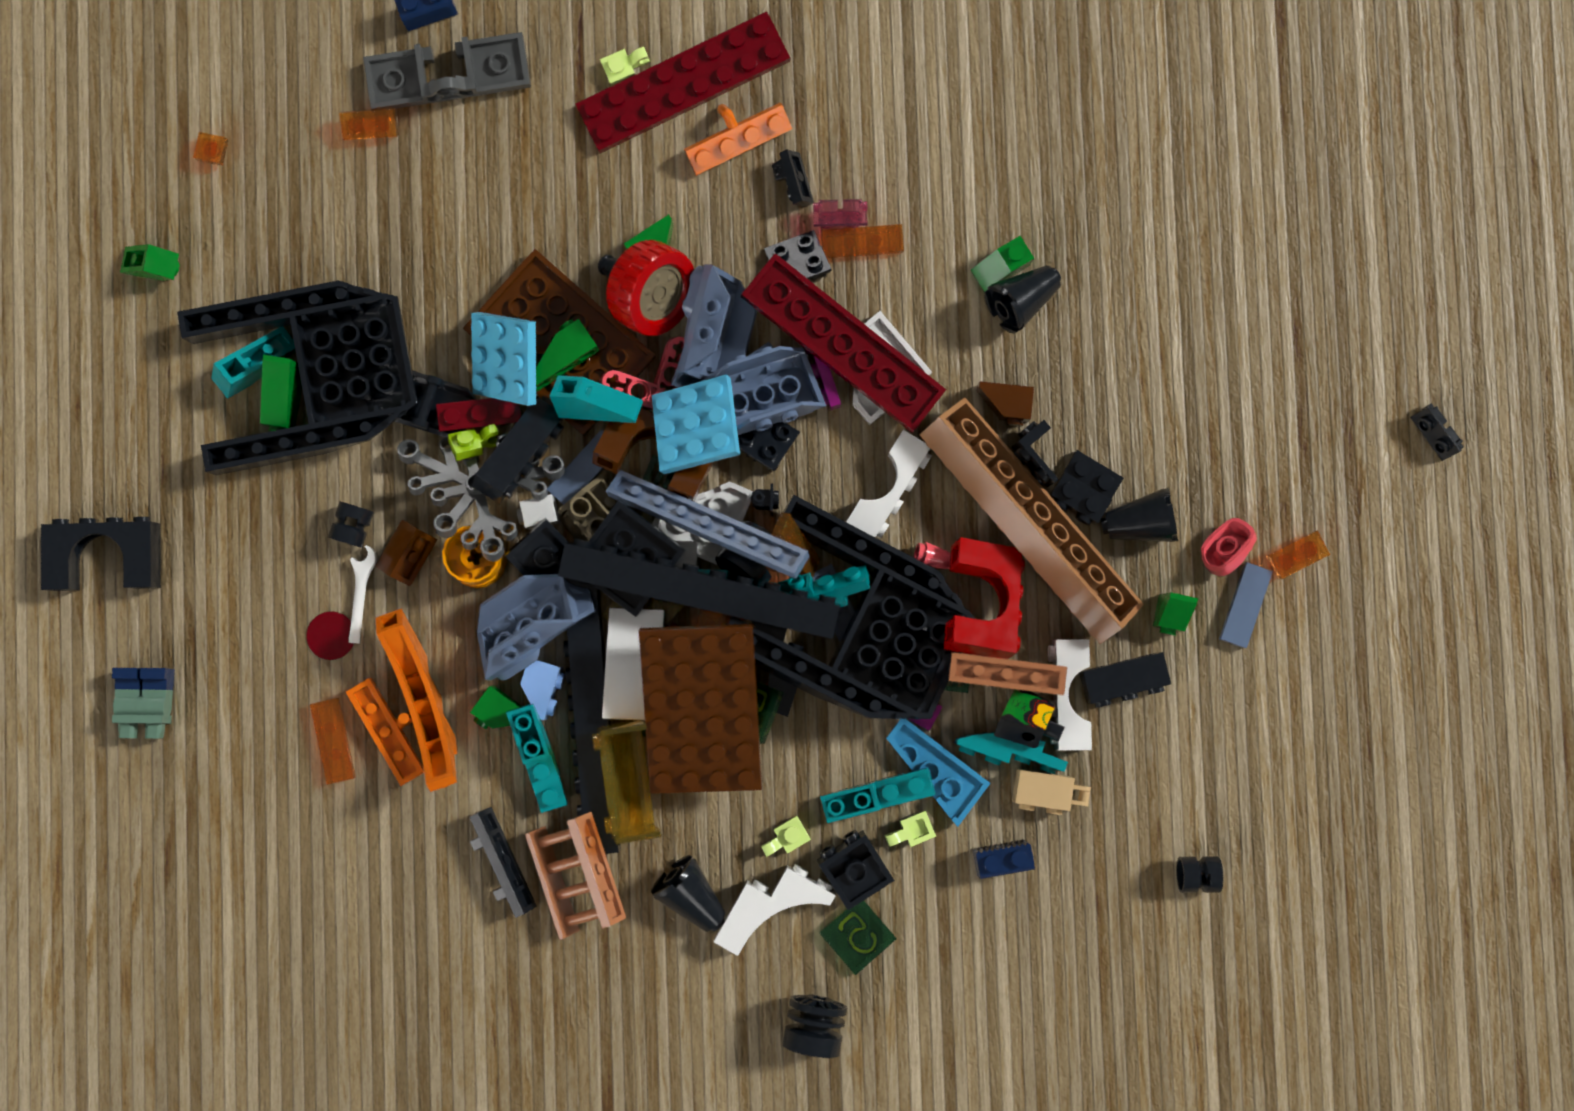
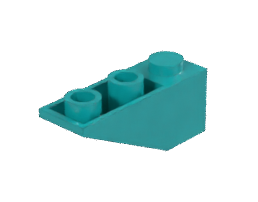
M558 375L550 394L558 417L568 419L636 423L643 404L642 399L585 377Z

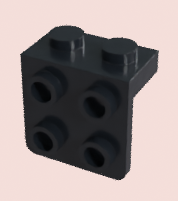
M1045 420L1039 424L1033 421L1018 434L1021 439L1011 448L1023 465L1026 464L1030 468L1031 474L1040 485L1049 487L1059 479L1031 445L1051 427Z

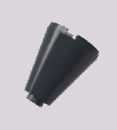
M1046 265L991 284L988 287L989 290L984 294L986 305L993 318L998 315L1002 320V323L999 325L1009 333L1015 334L1022 330L1060 288V273L1055 268Z
M1169 488L1160 489L1105 512L1106 518L1101 519L1103 535L1109 534L1110 539L1178 541Z
M691 855L684 856L671 865L674 868L668 874L664 872L657 879L651 889V893L656 900L705 932L710 930L714 932L724 924L725 911L697 861Z

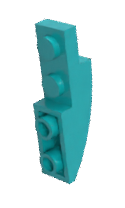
M866 565L850 567L843 572L825 575L815 581L809 572L798 575L796 579L790 577L787 580L775 583L781 585L780 590L791 592L792 588L809 591L808 596L818 599L820 594L836 597L835 602L840 603L841 607L848 605V595L870 589L869 572Z
M534 704L507 711L506 714L523 765L525 764L541 813L568 805L557 761Z
M982 732L957 737L954 741L955 744L960 745V752L974 756L975 752L986 755L985 761L1000 766L1002 761L1009 763L1012 753L1016 754L1014 760L1028 765L1033 760L1041 763V770L1056 774L1057 770L1065 772L1068 764L1065 760L1043 753L1046 742L1040 740L1037 748H1031L994 736L995 732Z
M927 767L822 795L820 798L826 821L831 823L879 811L882 808L934 796L936 793L929 768Z

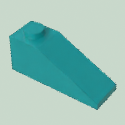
M280 327L215 362L211 379L228 399L262 378L263 355L287 358L295 352L294 340L284 327Z

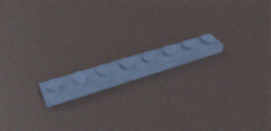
M622 470L618 472L606 490L608 497L620 500L624 504L794 579L797 578L810 557L807 550Z

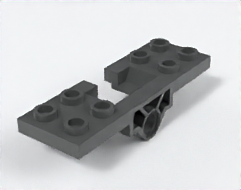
M519 32L469 40L467 36L461 37V42H455L456 56L458 59H465L467 77L455 75L456 78L443 77L437 80L432 79L428 83L425 64L435 63L431 46L422 48L420 44H416L414 49L363 57L371 110L378 112L530 88L531 81L523 33Z

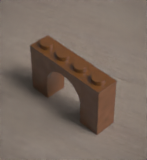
M641 407L636 423L609 421L593 451L592 463L617 474L628 452L636 443L646 439H656L654 414ZM714 462L676 471L668 486V491L695 502Z

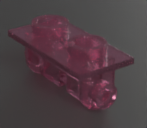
M843 199V208H838V200H818V202L813 203L814 227L832 228L834 226H848L850 228L868 226L867 201H862V199Z

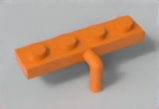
M781 103L737 123L733 112L725 104H720L717 111L724 118L727 128L685 148L684 151L697 176L792 130V127Z
M368 678L346 691L347 696L399 785L403 786L422 775L424 767L402 728L412 723L410 712L401 713L398 719H396L372 678Z

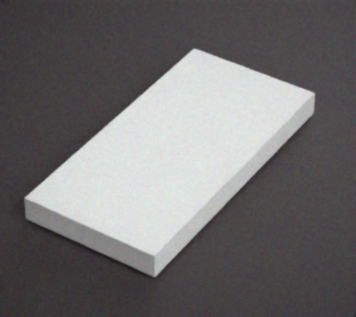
M609 608L602 709L603 719L645 721L639 629L664 627V610L642 609L639 615L635 617L626 609Z

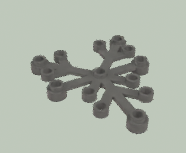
M503 434L497 438L496 446H498L501 443V441L505 438L507 434ZM443 438L439 442L440 451L445 456L446 465L421 453L416 441H402L397 447V452L402 462L406 464L417 463L437 473L425 477L414 476L410 478L408 488L411 494L421 495L427 487L449 482L460 484L448 488L438 487L431 491L432 503L439 507L447 504L448 499L462 496L450 513L439 514L434 519L436 533L443 538L454 536L458 529L457 522L475 500L479 517L470 529L461 535L462 545L467 550L475 549L479 544L478 537L483 531L484 539L480 545L482 555L486 560L498 561L504 554V546L502 540L495 536L494 529L499 531L501 537L507 541L514 540L518 532L515 523L505 522L491 515L486 495L472 486L475 474L479 470V456H475L472 459H463V463L468 468V476L459 471L458 463L451 447L444 448L446 445H449L448 438ZM556 455L546 457L541 467H538L540 461L536 457L532 463L534 467L526 479L521 477L516 484L530 491L534 499H545L548 495L547 485L542 481H534V479L547 477L550 480H558L563 476L565 472L564 462L561 457ZM415 484H421L417 488L413 487ZM537 489H543L542 492H535ZM443 495L441 499H436V496ZM507 529L513 530L511 533H505ZM468 538L474 539L472 542H466Z

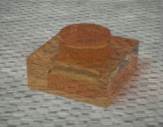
M199 132L193 158L196 161L223 166L229 140L226 137Z

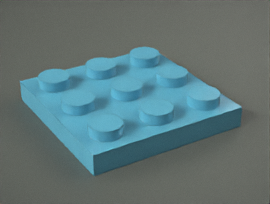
M483 312L471 313L473 394L527 406L535 405L536 322Z
M727 374L652 395L659 470L661 473L668 474L740 455L731 378Z

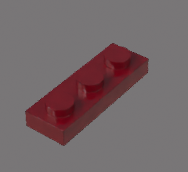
M495 398L436 404L439 432L486 427L495 424V426L517 423L521 418L518 403Z

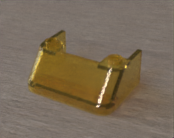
M629 720L598 727L597 733L592 734L594 751L599 750L608 809V817H604L605 832L612 835V839L616 844L662 837L661 831L654 824L641 731L646 729V723L641 720Z

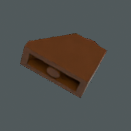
M981 381L978 383L976 389L978 394L1000 420L1007 421V425L1022 427L1023 423H1028L1031 420L1034 387Z

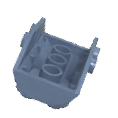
M711 264L699 265L690 274L687 297L682 304V309L688 318L684 347L670 384L677 388L701 382L716 370L731 362L733 358L739 355H746L757 310L741 298V294L745 291L742 282Z
M785 346L775 348L764 347L758 350L756 354L747 357L746 355H739L733 358L731 362H728L702 380L726 374L731 378L738 435L756 429L757 431H764L772 427L774 423L792 422L800 416L826 407L804 348Z
M558 574L523 575L481 603L477 623V637L485 680H493L496 677L500 680L511 678L538 659L541 647L578 621L593 613L595 610L589 589L575 586L567 582L564 577L558 576Z

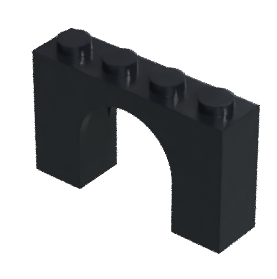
M109 517L106 518V523H96L95 518H80L79 523L69 524V519H52V524H41V590H80L81 553L90 541L101 536L112 538L122 551L123 588H161L160 523L152 522L151 517H133V522H123V518Z

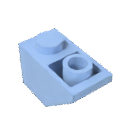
M536 660L525 668L520 685L530 704H534L540 719L548 720V716H553L556 710L557 700H554L556 690L562 689L565 674L562 673L563 667Z

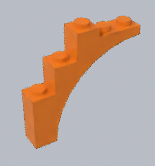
M402 608L376 617V635L393 667L415 728L422 756L426 786L432 792L457 783L454 755L458 754L456 736L443 714L442 696L429 674L428 657Z

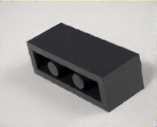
M1156 652L1079 672L1086 703H1095L1096 708L1112 704L1111 699L1121 697L1122 701L1138 698L1137 693L1148 690L1149 695L1165 691L1164 686L1171 685L1163 652Z

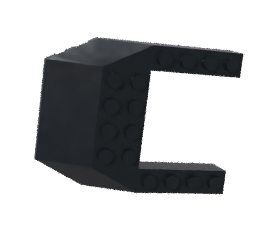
M337 280L177 312L181 337L191 344L290 325L293 334L309 424L201 445L205 472L217 476L319 456L370 441L418 404L399 298L397 296L376 292L372 289L354 286Z
M793 495L788 501L777 526L855 567L866 565L869 574L872 575L870 589L865 590L829 665L753 626L755 666L817 698L868 719H931L949 681L952 653L961 654V652L944 650L946 622L955 615L975 618L969 610L964 608L958 595L953 593L944 581L946 579L940 571ZM732 616L726 625L748 623Z

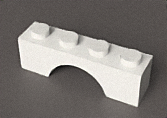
M905 430L901 432L888 454L896 472L894 487L882 498L876 500L860 499L848 518L847 523L873 537L878 536L882 538L889 526L885 522L889 514L896 515L904 502L899 499L904 490L910 492L918 479L913 475L918 467L924 470L932 457L928 453L930 448L925 442Z
M1089 639L1052 640V645L1048 646V661L1053 662V665L1066 666L1068 668L1065 694H1053V700L1049 701L1055 707L1051 717H1054V722L1065 728L1059 741L1057 742L1050 738V744H1054V749L1092 750L1091 722L1081 718L1074 712L1068 695L1073 678L1082 670L1090 667Z

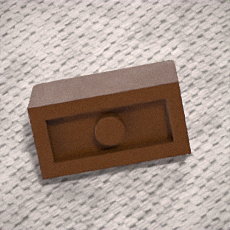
M402 520L376 563V567L388 576L411 586L438 539Z

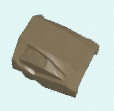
M602 474L582 488L558 510L564 526L576 539L589 541L618 501L608 497L606 490L609 485L605 482V477Z

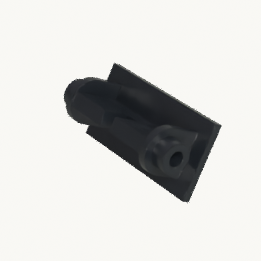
M1430 403L1422 411L1410 417L1442 461L1462 451L1461 449L1464 446L1461 443L1463 440L1459 438L1451 426L1447 428L1443 426L1447 420L1439 411L1438 406L1434 407Z
M770 483V490L758 489L752 493L751 501L753 507L757 510H770L771 516H773V509H779V490H774L773 483Z

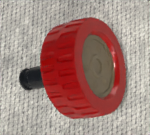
M644 240L629 247L618 259L608 254L599 260V273L609 278L606 289L609 310L613 317L621 324L645 336H658L674 328L685 316L682 304L687 297L690 285L689 278L694 267L684 253L660 241Z

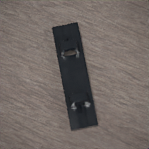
M492 807L470 816L469 818L478 835L477 838L470 841L474 851L482 847L484 848L501 885L499 889L493 891L496 900L499 901L507 898L515 918L537 907Z

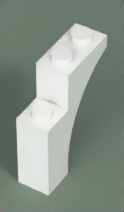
M796 864L793 868L788 865L786 866L772 893L767 892L769 887L757 880H754L753 883L747 880L727 915L724 924L718 931L714 943L738 956L752 933L774 914L802 904L831 905L836 896L835 892L831 890L833 886L821 878L817 882L809 878V872Z

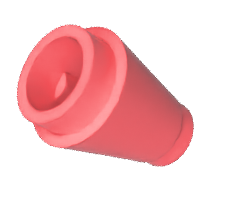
M928 542L917 544L913 558L934 569H950V552Z

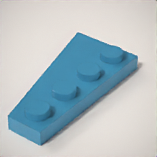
M900 719L886 737L912 771L929 768L936 793L933 797L958 827L991 783L907 719Z

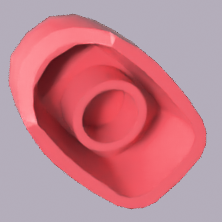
M1240 518L1229 519L1218 527L1201 547L1202 560L1206 569L1210 573L1221 577L1232 573L1239 567L1257 540L1253 527Z

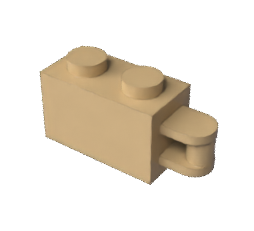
M1016 769L1012 801L1019 804V809L1035 811V806L1045 807L1046 813L1062 815L1063 810L1071 811V804L1089 806L1091 787L1074 784L1075 778L1071 776ZM1073 789L1079 790L1078 800L1072 799Z

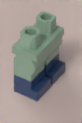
M112 668V679H115L112 723H118L119 738H137L138 723H146V739H163L165 723L171 724L172 719L170 714L172 710L175 669Z

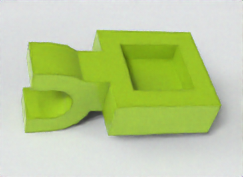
M495 424L484 427L478 434H476L474 428L448 434V442L456 461L483 455V448L497 447L496 436L498 435V430Z

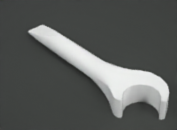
M367 545L364 546L368 551L365 560L357 561L353 557L350 559L355 574V592L349 643L360 644L366 585L370 573L377 563L375 550Z

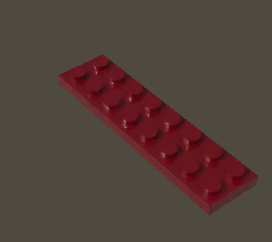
M766 11L575 105L599 154L791 62V58Z
M776 253L741 294L743 300L911 433L915 431L947 390Z

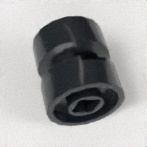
M339 501L335 513L338 520L332 523L328 538L363 548L367 535L364 528L370 526L374 512ZM348 517L358 520L356 527L346 525Z
M1194 856L1178 857L1176 877L1179 891L1181 893H1197L1199 889H1202L1205 893H1220L1223 888V867L1220 857L1202 856L1200 861Z

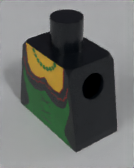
M1014 689L997 725L994 736L1031 748H1037L1043 735L1058 742L1065 727L1050 720L1055 709L1052 703L1032 691Z

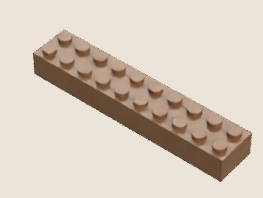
M965 397L940 415L920 434L926 445L935 452L944 466L954 474L963 488L979 503L981 509L991 517L999 530L1010 539L1016 549L1022 553L1034 570L1041 575L1052 591L1060 597L1070 612L1078 618L1088 633L1099 644H1102L1123 629L1144 605Z

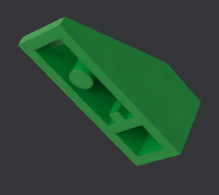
M579 319L565 322L560 326V331L552 339L536 367V393L555 381L558 375H564L600 351Z

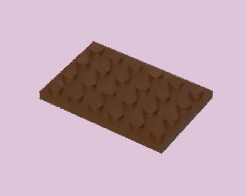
M536 249L530 253L478 311L535 321L536 367L555 334L560 331V326L569 320L576 321L579 319L600 351L562 376L585 377L599 383L603 373L616 370L638 378L656 358L653 352ZM470 319L463 329L472 337V321ZM615 376L606 380V383H609L611 388L620 387L624 389L626 384L615 382ZM555 381L536 393L552 407L554 405L550 394ZM564 418L583 436L598 422L597 420Z
M753 624L640 628L639 644L650 794L762 790Z

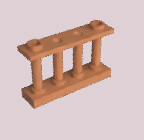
M952 653L949 681L1063 695L1065 694L1068 667Z
M592 812L568 820L569 828L548 834L546 826L525 834L560 940L580 931L578 924L599 919L601 927L606 928L626 919ZM573 839L578 855L557 861L552 845ZM582 866L586 882L566 887L561 871ZM590 892L595 908L574 914L569 898Z

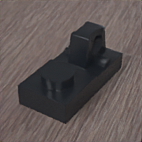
M788 149L780 152L781 159L771 165L775 180H786L788 186L787 195L793 205L807 207L814 204L800 153Z

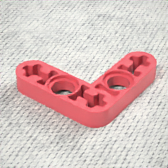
M675 337L667 341L654 383L616 370L603 373L599 383L610 387L606 380L615 376V382L626 384L624 389L620 387H613V389L621 392L624 390V393L632 395V386L640 384L644 388V395L641 398L643 404L641 407L653 411L652 395L665 391V388H660V384L665 387H673V389L677 388L670 385L671 382L666 381L664 371L668 367H672L676 371L678 364L668 362V358L670 360L675 359L676 350L673 349V345H678L680 342V348L683 349L684 337ZM681 353L677 355L676 362H679Z

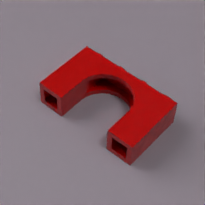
M960 537L951 546L949 571L976 576L986 580L997 593L999 611L993 620H979L957 615L946 622L944 650L1000 659H1009L1019 651L1021 639L1018 636V626L1022 620V611L1019 610V604L1023 595L1021 574L1024 571L1025 560L1022 559V553L1015 547Z

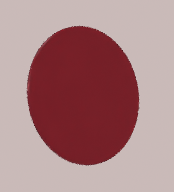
M333 611L324 612L316 616L307 629V643L310 650L316 656L325 660H336L345 656L354 644L349 643L351 621L345 615Z

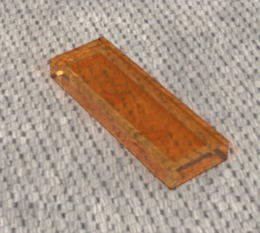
M902 224L821 231L822 247L826 258L904 252Z
M781 513L772 536L808 551L810 557L799 575L810 572L813 578L820 558L790 513Z
M339 698L310 704L326 783L332 784L356 778Z

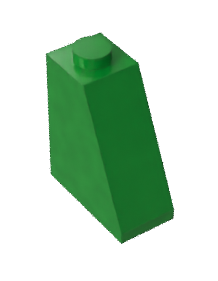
M263 355L260 424L269 427L268 432L295 427L302 393L298 363L288 358Z

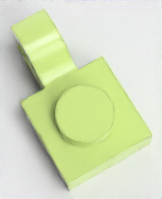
M644 47L634 50L629 56H627L625 49L600 59L611 86L634 76V68L650 62Z
M925 810L899 820L902 829L884 835L890 847L905 840L912 847L936 837Z
M796 815L774 828L773 830L777 837L761 845V848L766 857L784 847L788 854L811 839Z

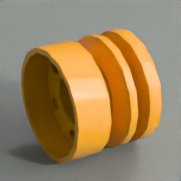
M463 526L457 529L454 536L447 538L442 550L443 563L447 571L465 586L475 589L488 587L496 583L503 575L507 558L504 554L498 561H489L483 557L480 548L481 542L484 539L483 531L478 537V546L472 550L465 549L461 542V535L468 531L471 526ZM468 538L466 542H472L474 539ZM476 553L483 557L479 559L480 564L478 565L471 562L475 559L474 555Z

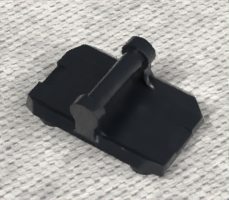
M412 371L418 404L395 422L448 438V434L467 430L439 432L436 404L477 400L474 394L466 387L444 381L432 375Z

